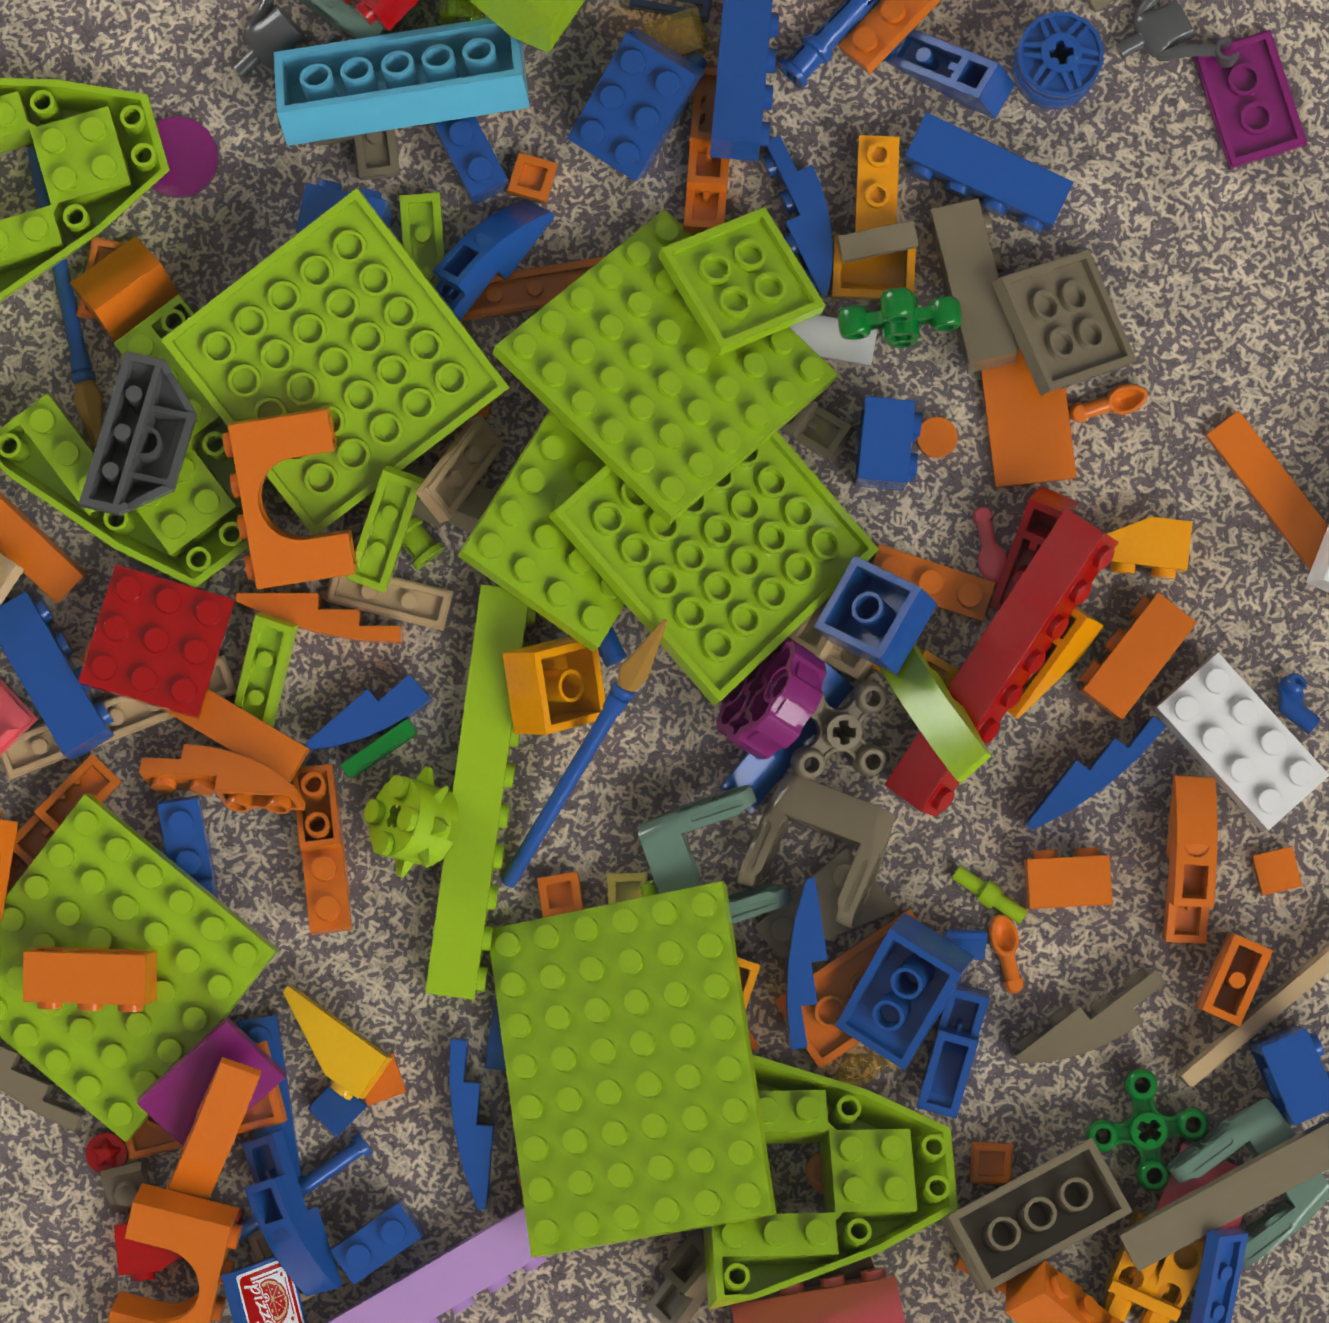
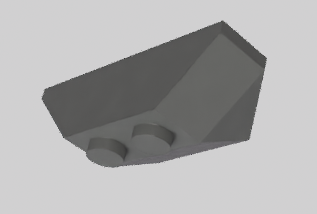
M125 351L80 497V507L121 516L175 492L197 419V413L165 360Z

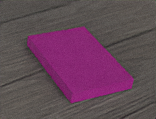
M1271 30L1234 40L1228 48L1222 49L1221 53L1225 56H1231L1237 52L1240 53L1236 64L1227 68L1218 65L1214 56L1193 57L1229 170L1305 147L1308 144Z
M228 1017L221 1021L137 1098V1104L182 1146H184L190 1133L197 1110L222 1057L262 1071L246 1113L286 1076V1072Z

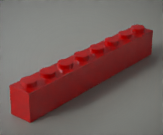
M1067 508L947 688L952 698L964 707L985 744L992 741L997 735L1000 728L999 722L1007 710L1013 708L1018 703L1026 681L1031 674H1035L1042 667L1046 658V651L1052 642L1061 637L1065 632L1069 616L1077 605L1086 600L1091 591V583L1098 572L1105 569L1114 557V548L1118 541ZM919 731L884 785L920 812L937 817L940 812L945 811L952 803L955 795L954 791L959 782L953 777Z

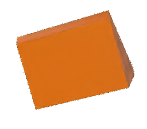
M136 236L69 283L113 343L179 294L162 264Z

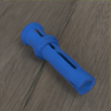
M845 0L814 33L805 34L800 39L802 44L787 59L782 58L777 63L780 71L798 88L803 89L808 84L807 78L821 64L826 65L831 60V51L864 18L871 8L881 0Z

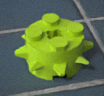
M425 766L416 779L399 775L392 776L390 781L381 789L376 799H371L366 804L364 820L369 823V835L374 853L380 854L382 858L395 859L396 874L398 877L404 878L413 864L424 865L425 868L433 866L441 861L451 848L453 841H449L447 838L451 830L452 821H459L458 804L452 792L449 791L448 786L441 788L434 785L431 767Z

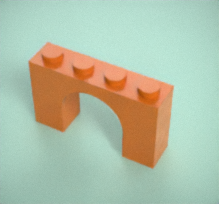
M318 408L230 423L228 425L229 432L223 433V443L226 457L234 458L236 473L230 474V483L234 499L241 498L243 514L237 515L240 537L241 539H248L250 555L244 557L248 580L255 579L256 589H264L355 574L358 566L351 529L314 535H295L286 532L270 519L262 498L264 480L270 469L277 463L289 458L335 451L337 443L331 408Z
M142 1183L132 1202L125 1239L168 1249L182 1256L192 1266L197 1275L199 1292L184 1301L163 1302L120 1291L110 1310L108 1323L220 1322L227 1297L220 1296L223 1285L221 1275L234 1269L235 1262L228 1260L230 1249H237L242 1232V1225L236 1224L239 1208Z

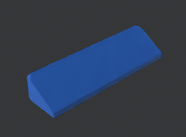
M825 662L827 674L823 680L822 691L827 704L832 708H838L854 687ZM810 717L797 739L786 749L782 748L775 752L769 759H757L747 753L721 785L720 789L726 791L742 785H751L757 801L745 809L752 814L791 766L790 759L793 752L799 747L808 745L816 735V723Z

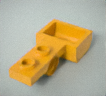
M859 135L854 233L896 224L900 137ZM841 235L834 236L831 299L880 301L883 292L891 288H907L914 294L916 248L842 264L837 237Z

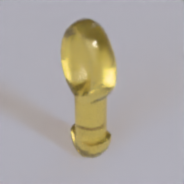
M859 1053L845 1059L837 1068L836 1075L842 1082L851 1085H862L873 1080L878 1072L898 1066L881 1055L872 1056ZM915 1056L913 1057V1059L911 1060V1062H910V1064H909L908 1066H910V1065H912V1064L914 1063Z

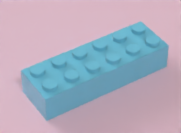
M490 18L274 52L276 108L287 146L530 108L523 43L511 37Z

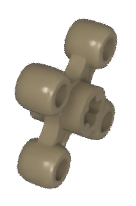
M871 680L860 681L852 689L849 702L840 708L830 707L825 701L823 693L816 712L811 716L816 723V736L811 743L797 748L791 755L790 765L793 772L803 779H815L825 770V762L828 757L838 751L848 753L854 769L864 776L873 777L883 772L887 763L886 754L880 747L865 742L861 737V723L863 719L869 714L880 711L886 704L887 696L883 686ZM872 691L871 700L866 702L867 693ZM839 723L844 724L843 732H837L838 737L833 735V728H839ZM872 754L873 762L866 766V758ZM811 757L810 766L804 768L805 760Z

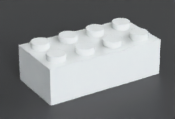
M1219 653L1209 656L1151 709L1207 772L1215 777L1216 782L1261 831H1269L1329 776L1326 770Z

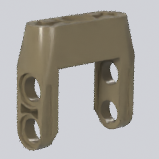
M786 773L764 810L741 865L737 882L754 890L759 882L767 877L790 821L858 847V852L837 900L838 912L836 923L852 929L861 915L884 859L895 815L884 808L812 780L803 779L796 774Z

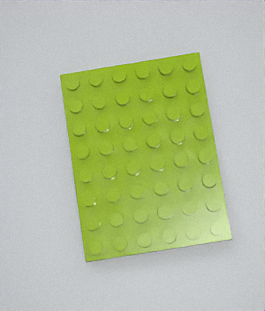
M720 881L494 928L490 954L531 1257L539 1258L776 1215L726 883Z

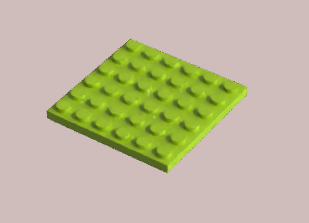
M359 188L349 193L161 339L165 347L227 426L236 421L325 407L331 408L337 443L335 451L283 460L274 465L267 474L268 479L312 535L319 534L374 492L385 465L399 470L404 469L510 388V385Z
M664 209L496 344L492 354L669 525L833 384L838 373L790 327L717 356L658 258L661 248L693 236L690 232L683 231V226Z
M778 431L669 525L607 465L602 467L549 515L550 519L650 633L663 619L667 620L660 645L713 706L723 700L833 594L854 556L868 561L879 551V548Z
M86 793L6 895L3 917L0 920V1038L123 1141L127 1142L131 1140L149 1117V1114L137 1104V1098L228 1016L279 949L91 793ZM36 946L157 950V1000L143 1006V1011L120 1012L118 1011V1005L103 1004L102 1010L81 1011L77 1009V1003H63L61 1009H38L37 1002H23V952Z

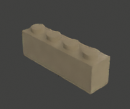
M978 198L930 209L929 224L947 296L957 298L961 304L962 323L956 329L967 374L1015 363L1018 354L1017 350L1020 347L992 285V282L999 279L998 273L1003 271L998 248L991 249L988 235L993 234L989 211H981Z

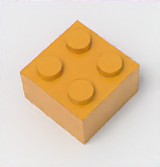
M563 637L502 653L514 734L548 735L595 722L606 700L598 649L592 652L573 637Z

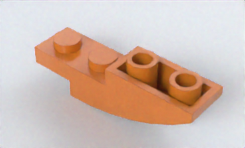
M184 744L181 759H141L139 774L150 788L158 793L173 794L176 790L192 791L198 795L210 796L215 792L228 809L236 812H249L251 808L267 809L277 814H287L290 810H305L306 802L295 786L284 777L260 762L228 750Z
M333 764L299 768L293 778V786H295L306 802L305 810H296L299 848L302 852L309 930L311 935L353 930L349 899L350 886Z
M1173 774L1166 855L1169 857V869L1162 939L1165 942L1206 944L1209 908H1214L1217 871L1216 780L1213 776Z

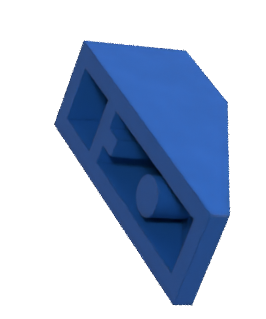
M915 29L906 36V40L904 38L883 60L957 103L996 119L1015 86L1013 80L998 62Z

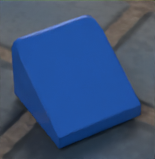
M945 929L943 931L944 938L975 956L973 960L984 959L987 943V933L985 930Z
M329 1086L308 1107V1110L338 1137L367 1107V1104L355 1096L349 1101Z

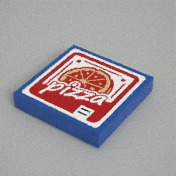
M275 1255L221 1275L233 1323H307L299 1289L281 1267Z

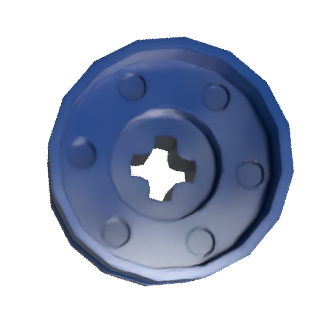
M1052 12L1038 17L1026 28L1013 56L1012 76L1017 90L1028 102L1042 109L1061 110L1076 105L1089 93L1103 65L1104 47L1098 31L1088 20L1072 12ZM1055 50H1060L1061 56H1068L1064 64H1059L1058 58H1051Z

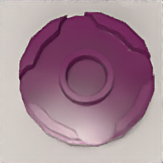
M184 117L165 118L156 123L170 170L151 188L160 195L173 198L192 197L205 190L214 179L219 162L218 147L210 132L197 121Z

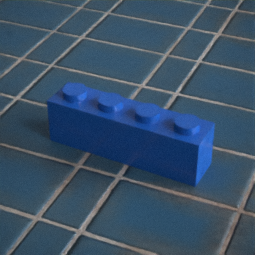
M723 0L710 157L759 161L760 146L768 147L770 122L762 120L763 109H772L774 85L765 84L766 73L774 74L777 49L769 48V37L778 36L780 13L772 12L773 0Z
M927 112L903 161V164L910 166L908 172L914 177L927 182L930 181L931 177L946 183L944 189L950 194L962 199H966L968 194L983 201L981 207L998 216H1003L1005 212L1020 218L1018 224L1021 227L1040 234L1042 229L1050 232L1074 183Z
M25 591L0 606V646L63 755L73 761L115 736L109 726L110 723L114 722V719L102 700L97 703L89 692L91 687L78 683L83 667L75 668L69 658V655L74 653L69 641L62 632L55 634L48 621L52 620L54 616L41 597L35 600L34 597Z

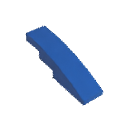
M1155 716L1149 717L1127 746L1114 738L1107 743L1089 768H1086L1078 760L1073 761L1028 817L1023 826L1028 830H1034L1071 811L1105 788L1135 762L1167 726Z
M815 877L805 878L793 920L787 959L786 1012L791 1050L808 1048L801 1006L818 1004L811 962L828 960Z
M453 1037L450 1039L449 1074L453 1126L462 1167L477 1209L486 1210L488 1206L495 1124L478 1122L482 1081L466 1080L469 1039Z

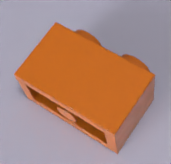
M1099 847L1074 848V857H1058V849L1033 851V859H1024L1027 909L1113 905L1110 855H1099Z
M1227 932L1194 1008L1240 1027L1273 950L1235 933Z

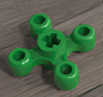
M891 288L884 291L880 299L881 311L869 312L865 306L852 305L840 309L838 314L839 333L843 339H864L870 335L871 330L882 329L884 342H887L893 348H907L915 345L920 337L919 326L930 324L932 329L936 331H952L959 328L962 323L961 304L957 298L949 296L938 297L930 301L929 307H917V297L907 288Z
M1135 1068L1130 1070L1124 1078L1125 1092L1130 1096L1133 1104L1130 1116L1125 1121L1119 1123L1100 1118L1092 1120L1085 1129V1139L1093 1138L1100 1152L1109 1151L1121 1143L1133 1145L1138 1150L1140 1156L1136 1169L1137 1182L1142 1188L1157 1192L1166 1187L1170 1179L1169 1170L1161 1158L1163 1143L1175 1136L1193 1141L1201 1139L1208 1131L1209 1121L1204 1112L1195 1107L1184 1108L1172 1116L1160 1114L1154 1105V1095L1158 1086L1156 1076L1145 1068ZM1140 1077H1144L1147 1081L1146 1088L1143 1091H1136L1134 1087L1135 1081ZM1196 1117L1198 1121L1197 1127L1192 1131H1188L1186 1129L1187 1119ZM1154 1120L1155 1124L1152 1128L1156 1130L1155 1135L1152 1138L1145 1135L1140 1139L1138 1136L1142 1132L1137 1129L1139 1123L1143 1121L1149 1124ZM1101 1128H1106L1108 1131L1107 1139L1103 1142H1097L1095 1138L1096 1132ZM1152 1168H1157L1159 1171L1158 1178L1152 1182L1148 1181L1146 1177L1147 1172Z

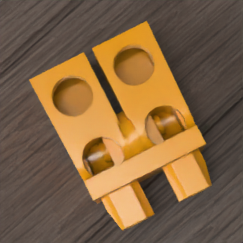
M1134 1209L1129 1225L1146 1217L1148 1214ZM1198 1239L1139 1272L1132 1263L1125 1247L1121 1244L1104 1284L1107 1294L1103 1308L1113 1317H1117L1120 1321L1124 1322L1133 1302L1145 1308L1139 1323H1169L1170 1319L1177 1322L1182 1311L1181 1308L1185 1304L1200 1273L1205 1241Z

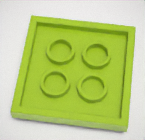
M765 207L660 249L658 258L717 356L822 314L826 306Z

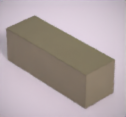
M914 220L837 237L842 264L913 249L919 246Z

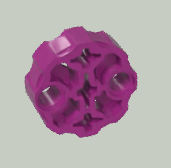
M787 637L721 700L720 713L716 719L718 732L726 736L728 741L757 759H769L778 750L786 749L797 739L803 726L818 708L823 696V680L827 674L825 661L815 656L813 652L790 637Z

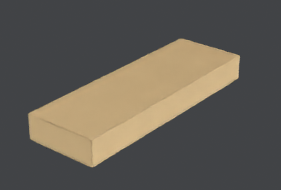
M481 414L472 417L415 492L440 524L452 518L504 447V443Z
M347 575L330 578L325 602L359 609L364 612L440 631L445 629L454 594L453 591L392 576L388 589L383 593L346 579Z

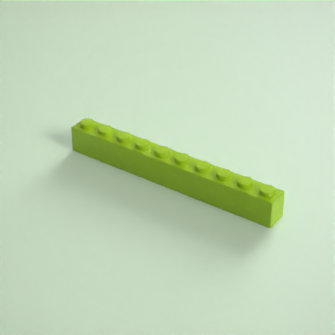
M481 584L452 793L458 804L459 821H452L451 830L447 840L453 841V844L443 859L425 991L426 994L471 1000L477 998V991L485 992L488 967H481L483 950H491L494 929L493 926H486L488 910H496L499 895V886L492 885L494 869H502L505 845L497 844L499 828L507 829L510 804H504L503 799L505 787L513 788L516 769L515 763H508L510 747H518L520 734H514L502 653L532 645V642L525 641L527 625L535 626L537 615L536 611L502 587Z

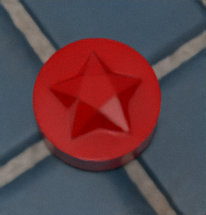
M103 1132L96 1135L90 1140L86 1148L87 1162L98 1173L125 1165L129 1155L125 1141L114 1132Z

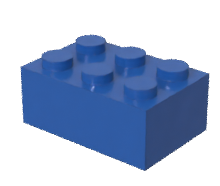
M638 28L626 32L566 139L632 180L637 181L646 175L706 71Z

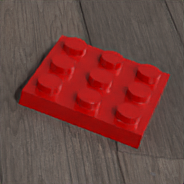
M115 564L78 683L199 719L235 600Z

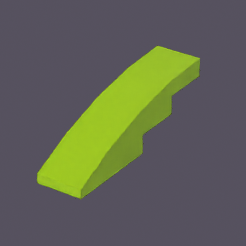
M916 643L897 675L879 667L915 725L959 783L966 780L992 757L964 707L952 698L940 675L929 667Z

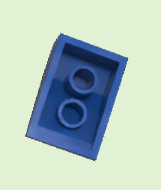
M904 913L887 932L835 1026L905 1070L957 989L975 956Z

